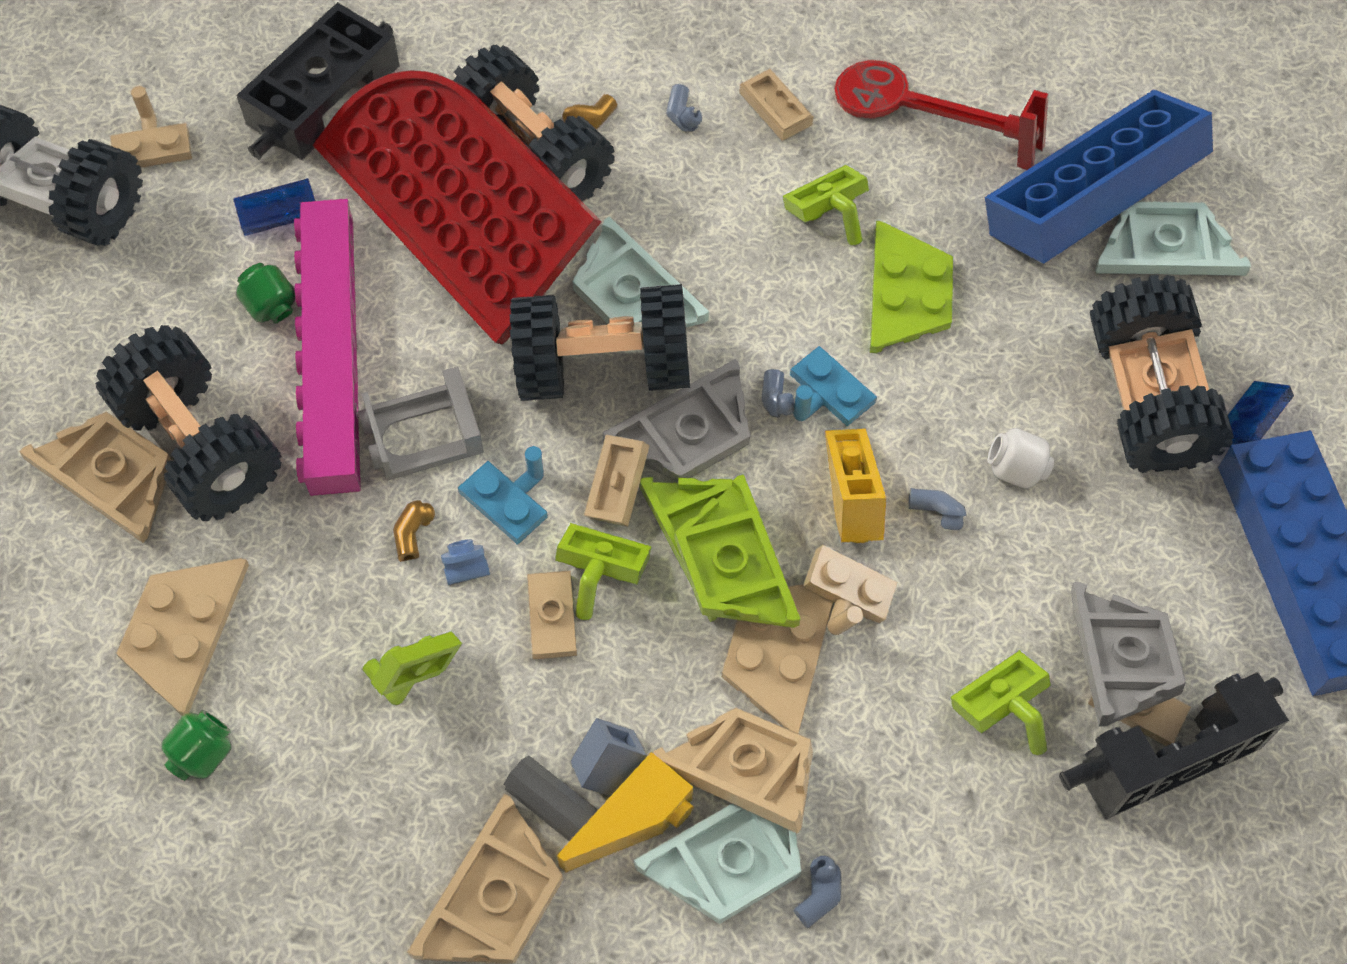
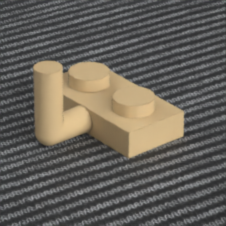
M143 86L134 87L131 90V96L141 118L142 130L110 135L111 146L131 153L138 160L136 165L141 166V168L192 159L187 124L182 123L157 128L156 114L146 89Z
M821 545L815 550L803 587L835 603L828 622V630L833 635H839L860 623L863 617L878 623L886 620L898 582L825 545Z

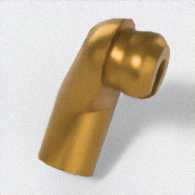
M604 94L594 106L582 104L568 106L562 114L563 122L565 123L568 116H574L576 119L580 116L587 120L595 129H598L617 108V102L612 96Z
M421 500L408 503L396 521L393 532L400 562L419 558L415 533L420 525L428 526L434 520L435 510L430 503H422Z

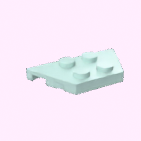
M1137 202L1121 213L1119 221L1113 229L1095 270L1096 273L1246 276L1251 268V264L1247 257L1240 259L1230 246L1231 236L1224 227L1217 224L1214 214L1205 203Z
M610 217L604 220L602 232L596 244L592 243L586 254V263L579 268L572 281L573 291L607 324H609L610 318L632 316L634 323L642 322L641 287L680 284ZM682 286L686 327L707 322L709 320V311Z
M730 804L634 860V866L638 872L718 924L723 923L800 877L801 874L796 833L735 804Z

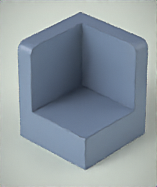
M596 718L573 755L571 765L582 788L611 796L641 764L647 754L634 730Z

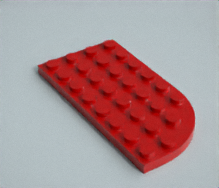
M416 70L400 71L372 81L353 94L342 105L313 144V147L497 344L503 345L510 338L511 299L543 296L602 222L474 93L461 84L436 73Z

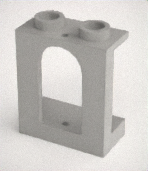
M458 366L442 371L445 385L371 405L368 392L361 393L366 409L360 410L358 413L364 434L373 433L376 444L368 446L375 470L384 468L387 481L484 453L481 434ZM452 406L462 440L402 456L392 454L386 450L383 445V435L390 425Z

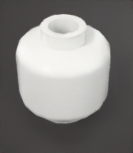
M1012 428L1005 434H998L988 453V463L992 465L994 476L1024 489L1035 486L1039 480L1045 481L1051 474L1054 466V458L1050 457L1048 441L1018 428Z

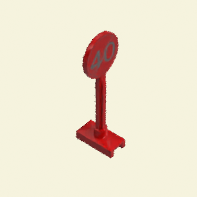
M880 60L857 62L846 68L838 76L834 87L838 104L845 112L855 117L868 119L883 117L898 110L899 107L905 106L1002 132L1004 137L1018 140L1017 167L1024 170L1034 166L1035 148L1043 151L1045 147L1049 93L1033 90L1021 115L1010 114L1007 117L909 91L906 74L898 66Z

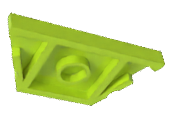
M876 221L870 353L881 352L884 347L902 341L908 343L917 340L927 333L935 334L950 329L952 324L953 256L883 221Z
M744 474L739 475L732 480V486L717 499L713 497L701 508L698 516L689 518L675 531V542L702 615L791 628L800 625L801 618Z
M644 477L640 480L639 488L690 583L675 542V531L689 518L698 516L701 508L713 497L717 499L732 486V479L699 481L696 478H678V483L653 482V477ZM707 616L710 622L718 618L713 616Z

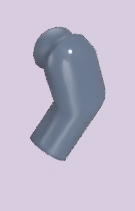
M769 369L764 372L762 404L772 417L779 418L781 414L791 415L794 412L795 402L792 394H783L785 374L777 369Z

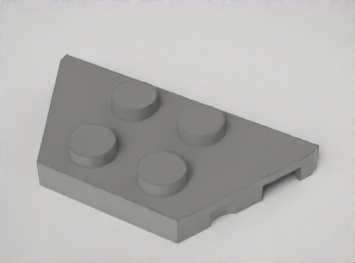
M736 359L694 381L690 384V388H682L602 432L603 441L606 435L644 441L650 446L645 466L677 483L678 478H691L749 445L750 432L748 419L745 415V400L741 388L738 361Z
M1073 582L1071 589L1072 604L1098 726L1106 727L1181 695L1186 681L1168 613L1148 606H1138L1131 602V600L1114 594L1111 601L1087 593L1086 584Z

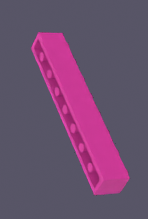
M348 198L300 202L301 218L294 219L296 241L301 242V250L294 253L296 272L301 274V283H295V299L297 307H302V316L295 317L297 340L302 341V351L295 352L297 373L302 375V385L296 386V403L298 410H303V421L296 422L297 442L299 446H303V457L296 460L297 477L299 483L306 484L310 496L360 492L353 217Z

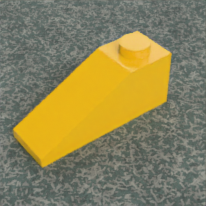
M866 428L826 430L825 439L834 512L841 543H866L868 541L884 540L886 495Z
M651 752L557 854L559 867L568 872L663 834L671 824L678 828L694 809V806L690 803L693 800L694 787Z

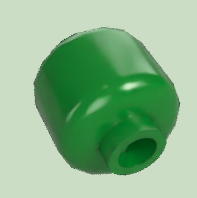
M257 263L240 274L237 279L239 285L236 289V297L256 322L263 323L272 320L274 324H277L292 314L293 308L291 306L296 300L295 288L276 265Z
M201 710L199 714L185 713L161 743L162 751L168 758L164 766L183 781H186L190 776L197 779L209 778L232 749L231 741L228 738L231 730L222 721L205 710Z

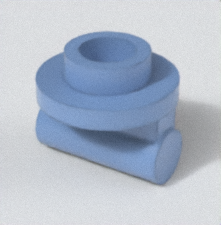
M472 539L461 540L447 545L449 552L441 555L448 585L490 575L488 563L484 556L483 545H474Z

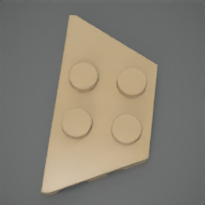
M107 411L88 419L80 426H71L57 432L58 439L35 449L29 444L19 451L24 460L142 543L148 539L166 483L164 473L168 471L165 469V465L171 458L167 452L130 427L126 428L117 418Z
M239 558L150 575L117 650V656L156 693L164 698L181 716L190 712L249 567L246 559Z
M803 584L788 587L801 618L800 625L791 628L737 620L722 671V678L737 691H741L750 698V702L763 713L766 712L785 729L799 734L833 604L832 601L804 588Z
M734 708L717 717L713 723L700 726L687 733L688 742L666 753L660 747L653 752L689 784L797 834L802 829L813 756V748L809 738L741 709Z
M505 793L407 951L408 955L413 959L516 963L562 884L563 875L552 858L547 855L541 846L540 840L532 828L527 825L510 796Z

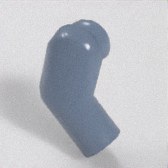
M675 84L671 88L666 109L667 117L680 130L685 132L695 131L702 122V114L700 110L694 113L693 106H686L689 97L688 87L683 84Z
M910 488L909 509L936 511L942 514L941 526L944 529H962L964 526L963 516H967L964 505L944 491Z
M819 856L812 861L810 866L811 895L793 909L795 915L807 929L837 906L841 900V871L839 866L829 856Z

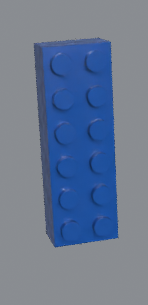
M1153 89L985 197L990 236L1043 264L1211 154L1213 152L1212 112Z
M1311 430L1231 445L1219 464L1218 469L1311 695L1313 697L1346 690L1347 510Z

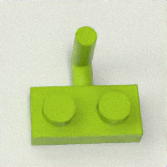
M844 165L782 196L785 209L805 223L820 218L825 212L833 208L837 209L842 213L849 245H857L863 241L857 206L853 200L855 197L869 191L868 180L866 176L850 166Z
M570 523L557 546L555 561L572 565L575 568L585 569L580 579L576 617L581 620L592 618L597 584L602 575L637 585L650 559L652 546Z
M452 631L435 637L429 635L417 643L405 647L395 646L382 656L380 661L376 658L369 660L363 666L362 671L368 676L371 684L381 696L384 695L391 704L399 705L405 700L414 684L438 676L445 671L463 643Z
M1020 650L950 697L953 709L980 733H983L1013 713L1025 723L1031 753L1042 755L1047 751L1042 715L1028 701L1051 686L1049 673Z

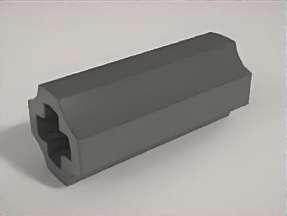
M529 755L520 760L503 784L508 793L568 841L598 811Z

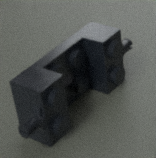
M338 2L236 95L246 125L261 134L248 147L250 154L260 160L273 146L284 148L303 160L314 149L313 144L325 129L322 116L360 80L369 84L378 78L392 74L400 67L395 38L392 35L394 33L392 27L388 23L386 24L385 21H382L377 26ZM312 68H326L323 72L318 74L309 73V71Z
M1259 672L1243 679L1239 674L1229 676L1215 685L1216 693L1201 702L1203 709L1194 719L1201 731L1195 736L1196 742L1185 747L1180 742H1175L1155 754L1139 725L1124 732L1120 727H1115L1095 739L1097 745L1085 754L1086 759L1081 764L1060 772V781L1067 791L1085 783L1105 820L1262 749L1289 721L1275 699L1276 696L1283 694L1282 685L1275 677L1264 682Z

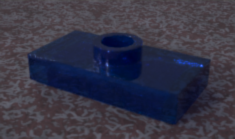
M309 178L233 198L244 236L294 223V219L301 218L300 202L316 201Z
M1253 381L1228 414L1234 435L1232 445L1257 441L1263 438L1294 397L1290 385Z

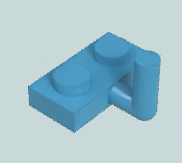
M820 346L790 370V376L801 385L796 390L793 412L795 419L798 421H805L824 405L848 427L876 403L877 396Z
M536 446L526 449L525 461L527 471L515 482H512L493 464L487 461L458 487V492L517 545L548 518L547 511L526 494L544 477L542 452Z

